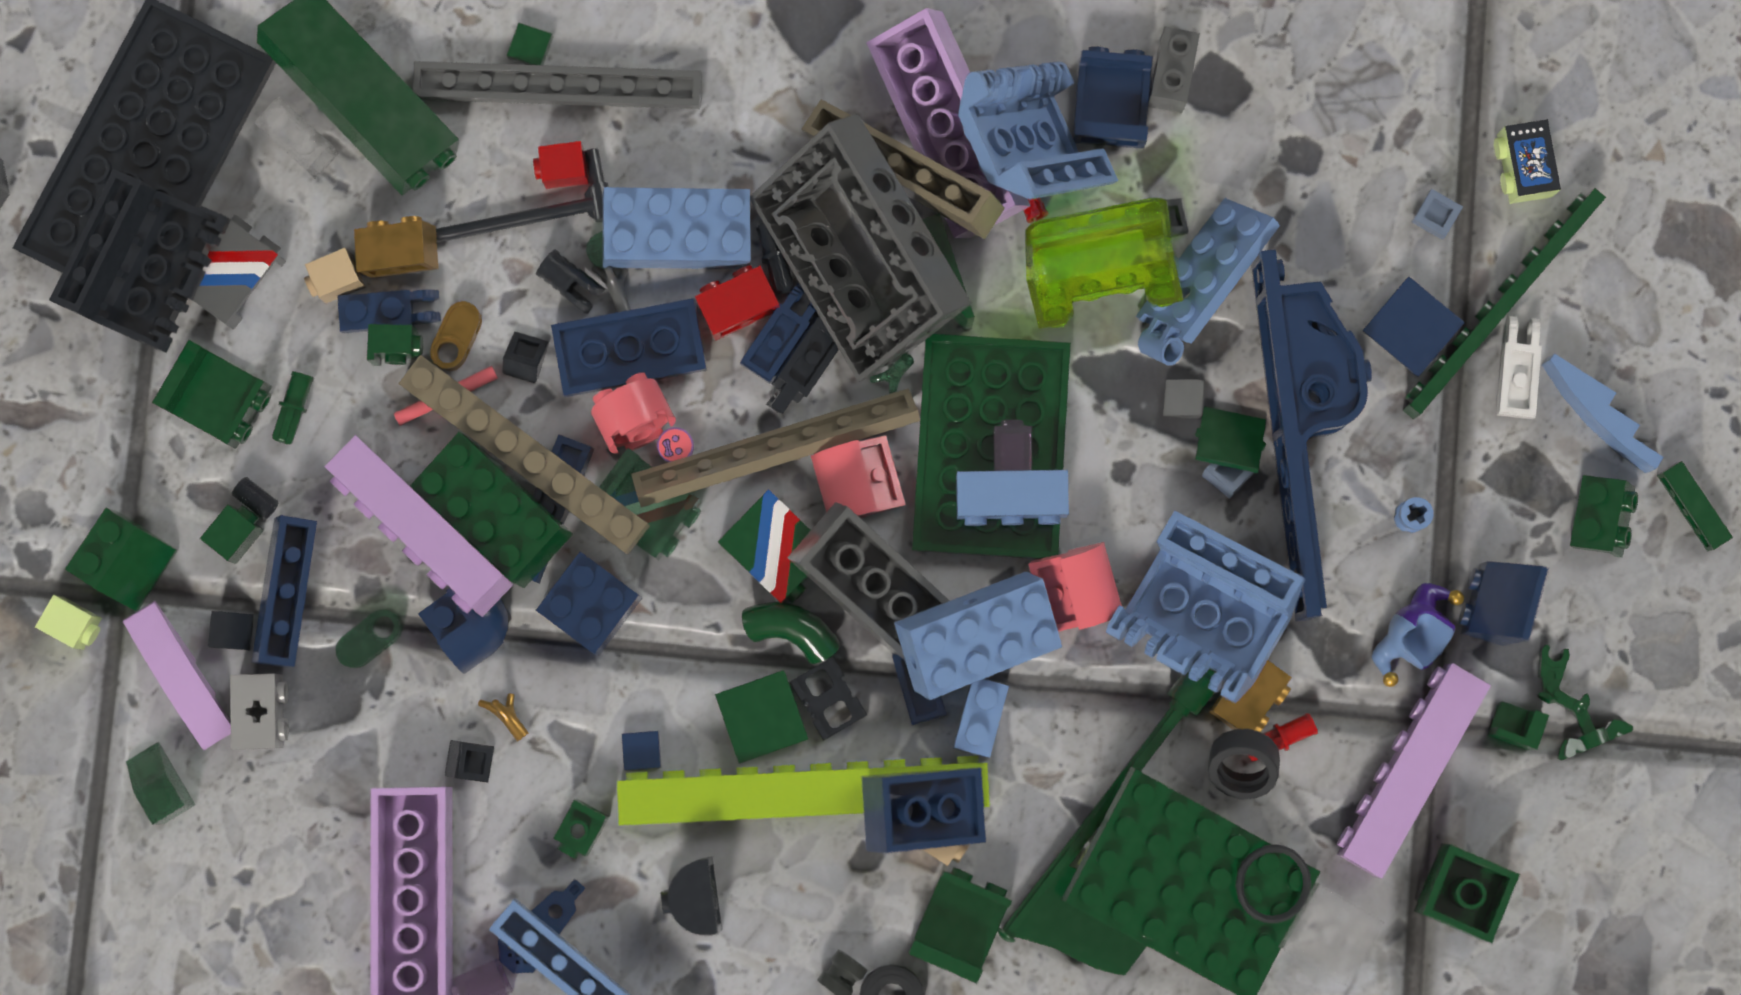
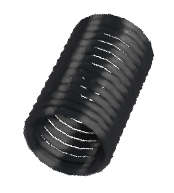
M248 477L242 478L232 490V496L242 502L244 506H247L249 510L254 511L262 520L269 518L278 507V500L274 499L261 487L259 488Z

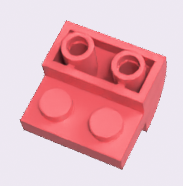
M886 435L863 441H851L825 449L811 456L826 512L836 502L849 507L858 517L864 518L868 515L901 508L906 505Z
M1104 542L1070 549L1067 553L1033 560L1028 564L1031 574L1044 580L1058 631L1076 627L1080 630L1111 620L1118 606H1122Z

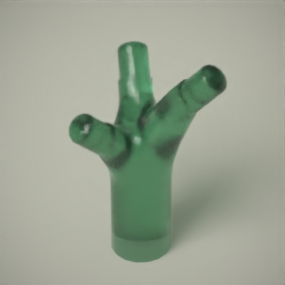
M908 353L902 354L890 368L882 373L871 376V383L887 381L889 383V394L897 392L902 376L914 364L913 357Z

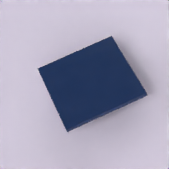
M1408 276L1362 331L1414 375L1419 377L1465 322Z

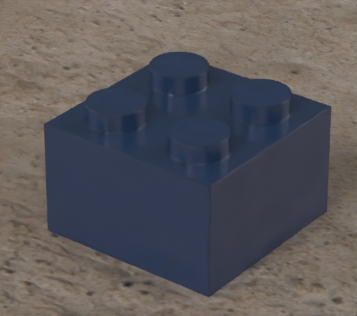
M580 551L536 611L590 652L600 656L642 600V597Z

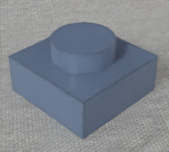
M1431 189L1414 216L1412 223L1443 240L1463 206Z
M1210 463L1204 470L1202 477L1230 499L1252 476L1253 472Z

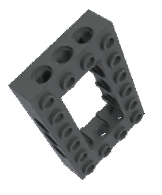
M859 114L828 123L750 195V201L858 382L888 370L972 304ZM833 184L837 192L842 193L853 211L855 222L857 224L860 223L874 246L873 252L876 256H880L892 276L893 281L891 282L894 287L903 295H913V298L908 302L894 307L890 311L892 314L888 318L885 317L816 202V199Z

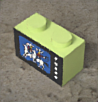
M1548 119L1505 126L1497 134V138L1494 139V152L1496 158L1502 161L1504 173H1501L1500 182L1502 192L1508 194L1509 203L1513 204L1553 197L1561 190Z

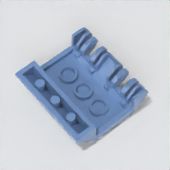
M1057 61L1042 63L1039 66L1032 64L1029 66L999 68L996 72L991 69L973 71L966 76L958 116L964 127V134L970 141L977 156L979 167L989 183L1027 199H1035L1110 185L1118 181L1104 148L1079 152L1054 97L1074 84L1065 63Z
M1174 510L1156 541L1160 548L1159 553L1127 608L1124 609L1122 606H1118L1107 626L1106 633L1118 640H1122L1125 637L1124 643L1131 647L1135 646L1146 634L1152 636L1146 644L1144 654L1152 658L1157 654V661L1183 675L1189 672L1188 678L1196 682L1210 668L1217 671L1210 680L1209 689L1218 692L1223 687L1221 696L1236 703L1255 683L1290 622L1305 578Z

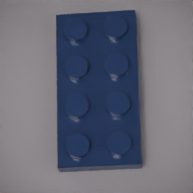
M693 298L551 325L564 397L622 387L626 385L625 382L628 378L638 373H645L647 378L661 380L707 371Z

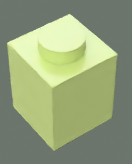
M53 595L35 628L71 648L84 650L86 645L90 646L96 640L100 632L98 624L102 618L65 597Z

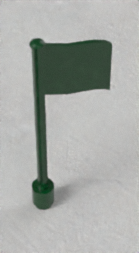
M1209 669L1197 682L1188 678L1189 672L1185 675L1182 674L1167 693L1172 698L1169 703L1171 707L1002 928L998 927V934L1004 941L1013 943L1016 941L1014 939L1016 937L1052 947L1095 969L1112 974L1126 975L1147 946L1061 900L1077 868L1069 865L1101 825L1130 768L1133 767L1142 771L1183 716L1187 717L1190 712L1197 716L1215 693L1209 689L1210 680L1215 674L1212 670Z

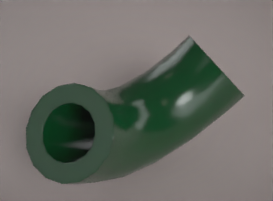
M775 601L752 605L742 611L743 628L750 640L753 642H761L772 638L788 640L798 646L809 663L815 664L828 659L840 647L835 634L822 619L801 606Z

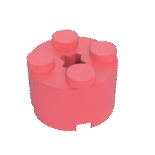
M645 373L635 374L626 380V385L614 391L611 388L602 390L592 398L595 405L591 410V414L610 452L613 454L618 453L616 447L625 446L627 452L653 442L663 433L662 427L667 422L671 427L676 422V418L657 381L647 378Z

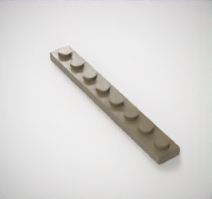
M420 355L398 383L628 555L649 528L650 525L423 356Z
M907 388L631 474L640 506L645 507L757 471H763L786 462L798 460L837 445L901 428L920 421V417L910 390Z

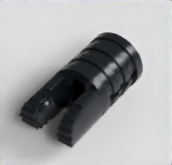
M556 249L547 255L536 271V275L539 278H543L547 284L558 290L563 297L585 314H589L593 304L574 289L579 283L590 293L601 296L605 291L601 284L582 269H578L575 264L570 263Z

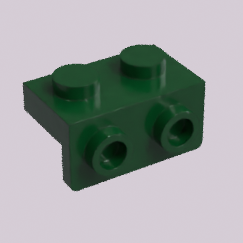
M1583 475L1570 546L1574 549L1610 553L1614 557L1622 558L1624 549L1629 548L1632 539L1629 521L1631 513H1635L1638 506V493L1635 492V487L1627 480Z

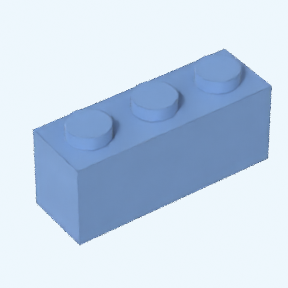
M1068 470L957 472V520L965 519L966 526L987 525V519H1002V525L1024 524V518H1038V524L1041 525L1061 524L1060 518H1067L1069 515Z

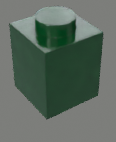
M227 504L199 539L226 561L237 564L264 530L256 524L259 517L248 508L241 505L237 509Z

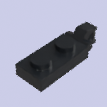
M813 318L771 383L776 389L766 405L777 413L783 414L792 400L799 403L803 397L809 395L839 350L821 318Z

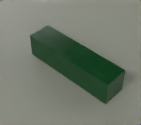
M1683 461L1675 463L1657 475L1707 552L1715 550L1733 538Z

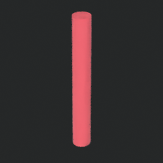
M490 366L458 383L471 392L498 379L494 368ZM418 401L395 412L394 416L401 426L433 409L422 401Z

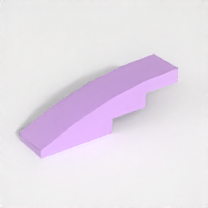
M156 601L125 618L123 623L141 655L203 751L230 735L231 719L215 698L216 693L197 667L195 657Z

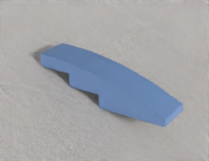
M1555 353L1544 360L1542 366L1562 397L1591 430L1615 452L1644 473L1657 469L1664 457L1633 438L1640 425L1609 405L1616 392Z

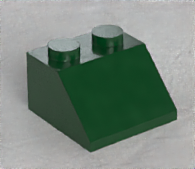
M105 508L65 570L99 592L138 611L178 550L118 511Z

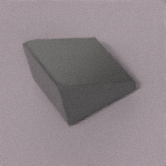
M1165 380L1163 416L1199 419L1202 416L1204 380Z

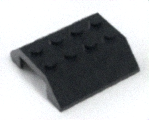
M113 169L49 301L135 341L167 353L173 341L170 335L171 333L176 334L180 327L175 323L179 312H187L190 305L186 304L187 300H193L206 273L202 269L203 267H209L212 261L207 255L212 246H219L222 239L218 236L219 234H225L231 219L203 206L198 208L159 192L143 181Z

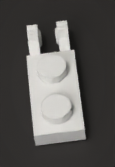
M1516 316L1507 317L1504 332L1505 343L1502 344L1496 416L1534 419L1536 417L1542 346H1539L1540 319H1530L1527 325V344L1517 343L1518 318Z

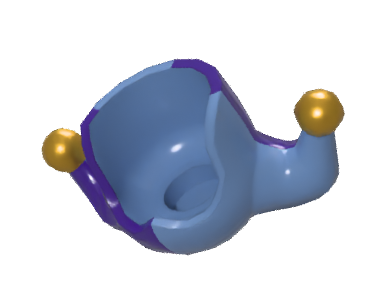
M1423 583L1417 587L1410 605L1401 608L1394 614L1389 623L1388 633L1376 645L1371 656L1374 664L1383 675L1385 686L1393 687L1398 683V675L1392 672L1390 662L1392 659L1402 657L1417 668L1424 670L1441 655L1453 637L1455 625L1435 610L1436 601L1448 600L1453 605H1461L1464 601V594L1459 590L1449 591L1432 583Z

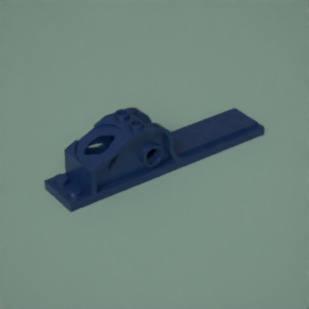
M1275 249L1261 251L1251 264L1288 566L1289 570L1305 578L1294 609L1295 622L1320 617L1322 616L1321 610L1327 608L1306 442L1311 438L1337 433L1360 415L1367 402V382H1370L1372 379L1370 361L1364 360L1363 349L1352 331L1349 330L1347 332L1330 303L1333 300L1321 281L1280 286V281L1285 279L1283 260H1277ZM1313 322H1317L1318 330L1311 327ZM1308 391H1312L1318 396L1319 403H1315L1310 399Z

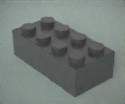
M836 502L787 557L889 651L904 658L894 622L950 601L849 507Z

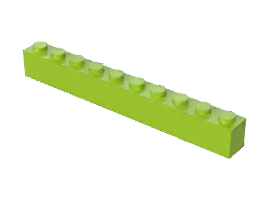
M979 755L957 756V764L942 765V757L920 758V766H906L905 759L883 760L884 768H869V761L846 762L847 769L832 770V763L810 764V771L795 772V765L773 766V773L758 774V766L737 767L736 775L722 776L721 768L699 769L700 777H685V770L662 771L663 779H648V772L626 773L625 781H617L618 824L623 826L863 814L861 776L963 768H981L984 807H990L987 762L979 763Z

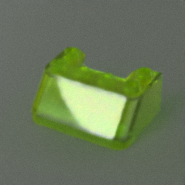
M1148 198L1043 219L1030 224L1025 230L1026 281L1039 329L1047 327L1058 328L1067 324L1074 315V302L1083 300L1095 301L1100 297L1119 293L1130 294L1144 288L1147 301L1159 307H1167L1175 302L1184 301L1167 201L1162 198Z

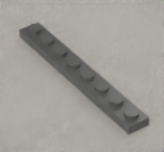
M414 61L412 90L421 100L700 109L702 74L699 70Z

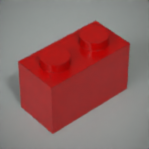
M752 265L742 267L732 274V279L720 284L719 280H716L699 289L701 293L696 295L695 299L715 341L772 315L776 308L780 307L761 265L754 269Z

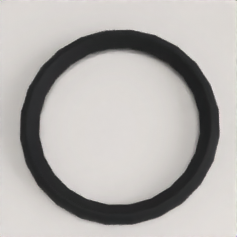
M1266 845L1254 850L1242 862L1237 873L1236 893L1239 902L1250 916L1261 922L1279 923L1292 918L1300 912L1310 894L1311 877L1307 864L1296 851L1283 845ZM1278 852L1290 856L1298 864L1303 875V889L1299 900L1290 910L1280 915H1264L1256 911L1247 901L1244 893V877L1248 867L1259 856Z

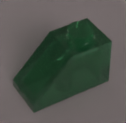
M160 742L155 743L126 761L133 793L152 825L165 824L195 806L193 799Z

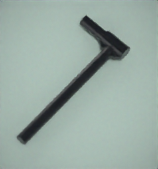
M593 148L584 151L591 184L584 193V199L436 228L437 243L588 213V216L594 219L595 222H602L603 189L608 187V183L604 180L599 150Z

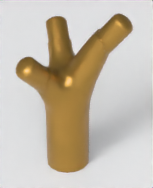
M513 693L507 695L506 706L497 699H494L492 703L482 699L479 700L478 706L496 715L517 742L529 734L515 713V695Z

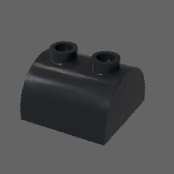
M713 856L700 858L682 867L672 879L669 889L660 892L663 914L671 913L675 921L690 933L702 936L716 935L722 931Z

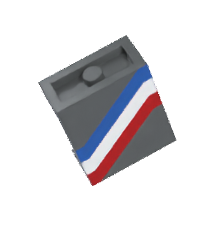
M237 215L232 217L225 234H219L218 237L222 239L219 246L211 247L207 256L212 261L209 267H203L202 270L206 273L193 298L194 302L233 330L243 319L236 313L275 262L281 267L286 262L277 254L281 249L278 245L264 235L258 240L249 234L253 227Z

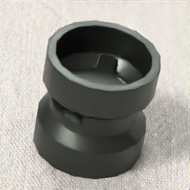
M838 949L832 957L833 964L829 970H823L817 981L835 995H852L853 985L856 981L863 979L868 969Z

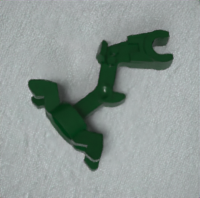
M1550 645L1542 646L1539 651L1538 678H1541L1542 692L1536 695L1547 704L1556 703L1572 711L1583 736L1577 739L1568 738V740L1562 742L1557 756L1560 761L1633 731L1632 725L1617 719L1609 721L1605 727L1596 730L1587 711L1590 705L1589 694H1583L1581 699L1577 700L1562 692L1559 688L1570 657L1569 649L1564 648L1561 650L1560 659L1553 661L1549 657Z

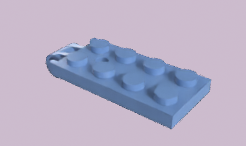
M1227 198L1223 199L1137 313L1136 317L1139 321L1150 324L1141 333L1138 340V348L1141 353L1168 366L1174 365L1180 360L1184 351L1182 341L1192 344L1280 225L1274 217Z

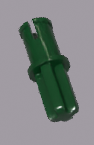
M295 371L291 373L292 376L283 402L279 401L278 403L281 409L272 434L273 440L286 445L293 443L302 413H307V409L304 407L311 384L314 381L313 377Z

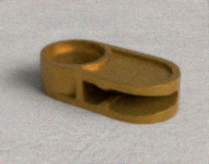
M460 301L450 306L432 342L430 349L431 359L442 370L454 371L462 367L481 329V313L470 302ZM448 343L455 344L458 348L457 358L449 363L441 361L439 358L440 348Z

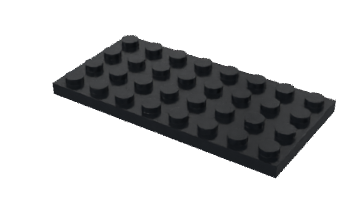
M145 0L12 248L62 273L113 169L141 180L159 192L200 208L277 63L268 54L158 0Z

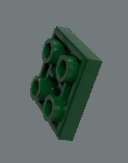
M785 670L715 694L739 764L809 740Z

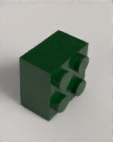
M1441 843L1414 912L1478 940L1492 944L1520 874L1454 845Z

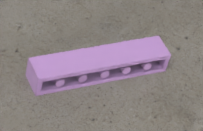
M356 435L324 466L334 475L330 482L344 496L351 492L358 499L353 505L368 519L375 515L382 522L377 528L393 543L399 538L406 545L402 552L417 566L423 561L431 569L426 575L442 590L448 585L456 593L451 599L467 614L473 609L483 617L513 586L504 575Z
M1453 663L1445 664L1443 668L1438 666L1432 673L1427 683L1431 687L1425 700L1420 698L1414 705L1409 715L1413 719L1407 732L1401 730L1391 747L1395 751L1388 764L1386 762L1381 764L1374 776L1373 781L1377 785L1370 796L1365 794L1355 810V813L1359 815L1352 828L1347 826L1338 839L1337 845L1341 848L1337 855L1374 877L1383 878L1491 687L1488 683Z

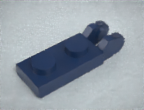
M800 283L794 287L784 303L779 304L780 307L776 308L740 361V365L769 384L772 383L776 373L817 313L811 301L802 316L791 310L804 294Z
M435 289L415 290L412 292L410 290L337 296L341 333L367 332L368 324L412 325L414 327V325L441 321V313L425 311L413 314V303L433 302L439 299V290Z

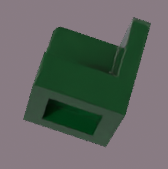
M1501 701L1497 705L1487 735L1526 750H1538L1550 715L1537 710L1528 711Z

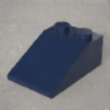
M1493 561L1483 562L1479 564L1478 568L1474 567L1468 582V589H1472L1469 603L1463 604L1458 623L1463 625L1461 634L1501 646L1529 641L1549 568L1540 565Z
M981 768L861 776L866 851L895 853L986 843Z

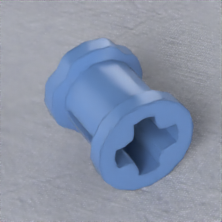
M1413 497L1396 508L1394 522L1401 531L1414 533L1426 528L1432 522L1433 509L1427 500L1421 497ZM1417 509L1420 515L1416 520L1410 522L1407 515L1412 510Z

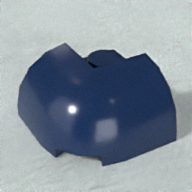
M449 588L446 590V594L418 614L438 641L437 644L463 674H466L495 653L504 643L503 641L508 631L509 613L500 598L483 617L473 609L467 614L451 599L456 593Z

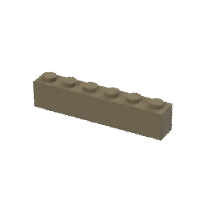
M820 99L803 125L802 131L812 139L828 123L851 115ZM864 123L908 197L940 213V215L985 239L1005 209L990 191Z

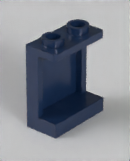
M1092 46L1088 50L1081 51L1073 129V141L1075 143L1144 149L1148 137L1147 114L1153 56L1145 55L1144 51L1137 49H1128L1124 53L1109 52L1108 48L1101 46Z

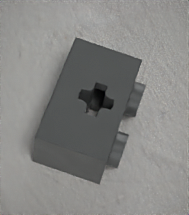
M1164 27L1159 41L1148 107L1183 113L1188 100L1200 33Z

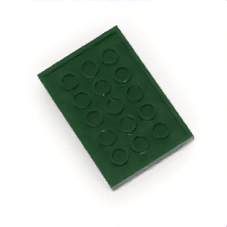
M932 334L925 340L912 551L1042 559L1059 554L1060 524L1041 525L1038 524V518H1024V524L1002 525V519H987V525L966 526L965 519L957 520L956 474L957 472L1063 470L1071 342Z
M1133 767L1130 768L1061 899L1236 995L1258 994L1300 913L1298 912L1292 918L1279 923L1261 922L1250 916L1240 904L1236 893L1237 873L1242 862L1250 853L1260 847L1272 844ZM1272 852L1259 856L1248 867L1244 877V893L1247 901L1256 911L1264 915L1273 916L1287 912L1297 903L1303 889V875L1300 867L1290 856L1283 853ZM1307 864L1311 877V892L1321 871Z

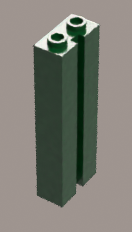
M293 0L257 25V43L401 195H404L410 189L416 191L425 185L430 178L428 172L432 169L434 171L438 168L444 170L455 161L459 142L457 136L327 0Z

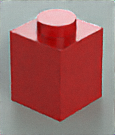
M575 141L538 146L539 158H533L536 180L542 179L546 190L589 184L585 149L582 142Z

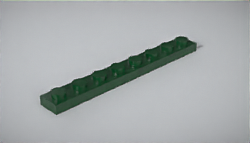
M1594 188L1586 196L1580 192L1566 208L1570 215L1563 223L1557 219L1543 235L1548 239L1540 250L1534 246L1520 262L1525 266L1517 277L1511 273L1498 287L1497 290L1502 293L1494 304L1488 300L1474 316L1479 320L1471 330L1465 327L1451 342L1456 347L1448 357L1442 354L1428 369L1432 374L1429 380L1424 385L1420 381L1417 382L1408 392L1405 398L1409 403L1403 409L1407 415L1414 420L1423 413L1599 207L1606 196Z

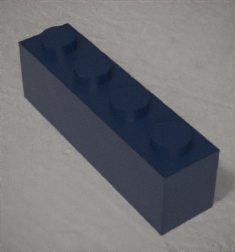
M284 515L274 518L251 663L285 668L295 667L317 521Z

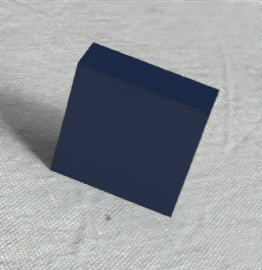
M659 731L621 734L624 771L662 768Z

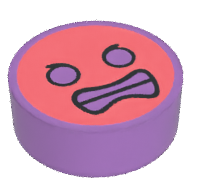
M673 427L665 430L659 436L657 450L661 458L669 463L691 456L694 452V442L687 431L682 428Z

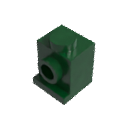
M368 324L367 361L373 366H381V359H385L384 363L389 365H406L407 359L417 360V357L423 355V336L418 335V330L412 325Z
M574 799L553 839L560 842L557 849L577 859L579 854L588 856L610 816L579 799ZM575 824H581L584 827L585 833L583 837L576 838L573 836L572 828Z

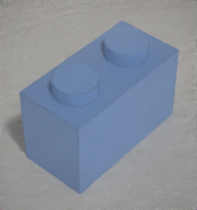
M986 679L970 684L953 749L990 758L1009 688L1008 685Z

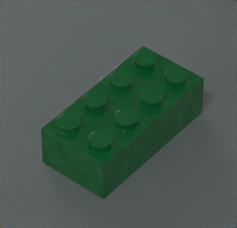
M458 432L410 485L414 491L511 583L525 588L573 535L563 523L482 447L461 432Z

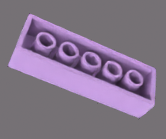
M925 8L866 42L914 150L990 191L1005 208L994 225L1030 207L1031 205L1027 198L987 181L985 174L979 167L973 147L964 134V127L958 113L965 79L970 71L944 13ZM945 217L954 238H972L976 235Z
M452 787L371 788L370 995H453Z

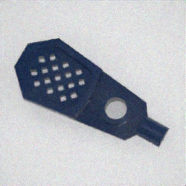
M574 879L564 891L554 890L532 912L560 935L576 912L575 900L586 888ZM553 904H558L562 907L563 913L560 918L556 919L550 916L549 908ZM501 939L498 940L499 961L513 974L535 972V967L529 962L524 963L525 959L520 955L516 956L517 952L512 948L508 949V945Z

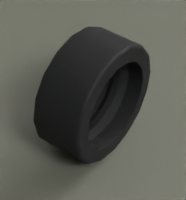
M1233 729L1222 733L1213 741L1209 753L1208 773L1210 781L1217 790L1237 799H1255L1266 795L1276 785L1279 777L1280 755L1278 747L1271 738L1251 729ZM1245 754L1256 757L1266 767L1255 773L1243 774L1229 769L1222 761L1233 755Z

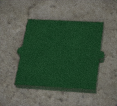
M1204 406L1200 428L1195 433V436L1198 437L1195 460L1258 473L1261 452L1266 447V443L1263 441L1266 419Z

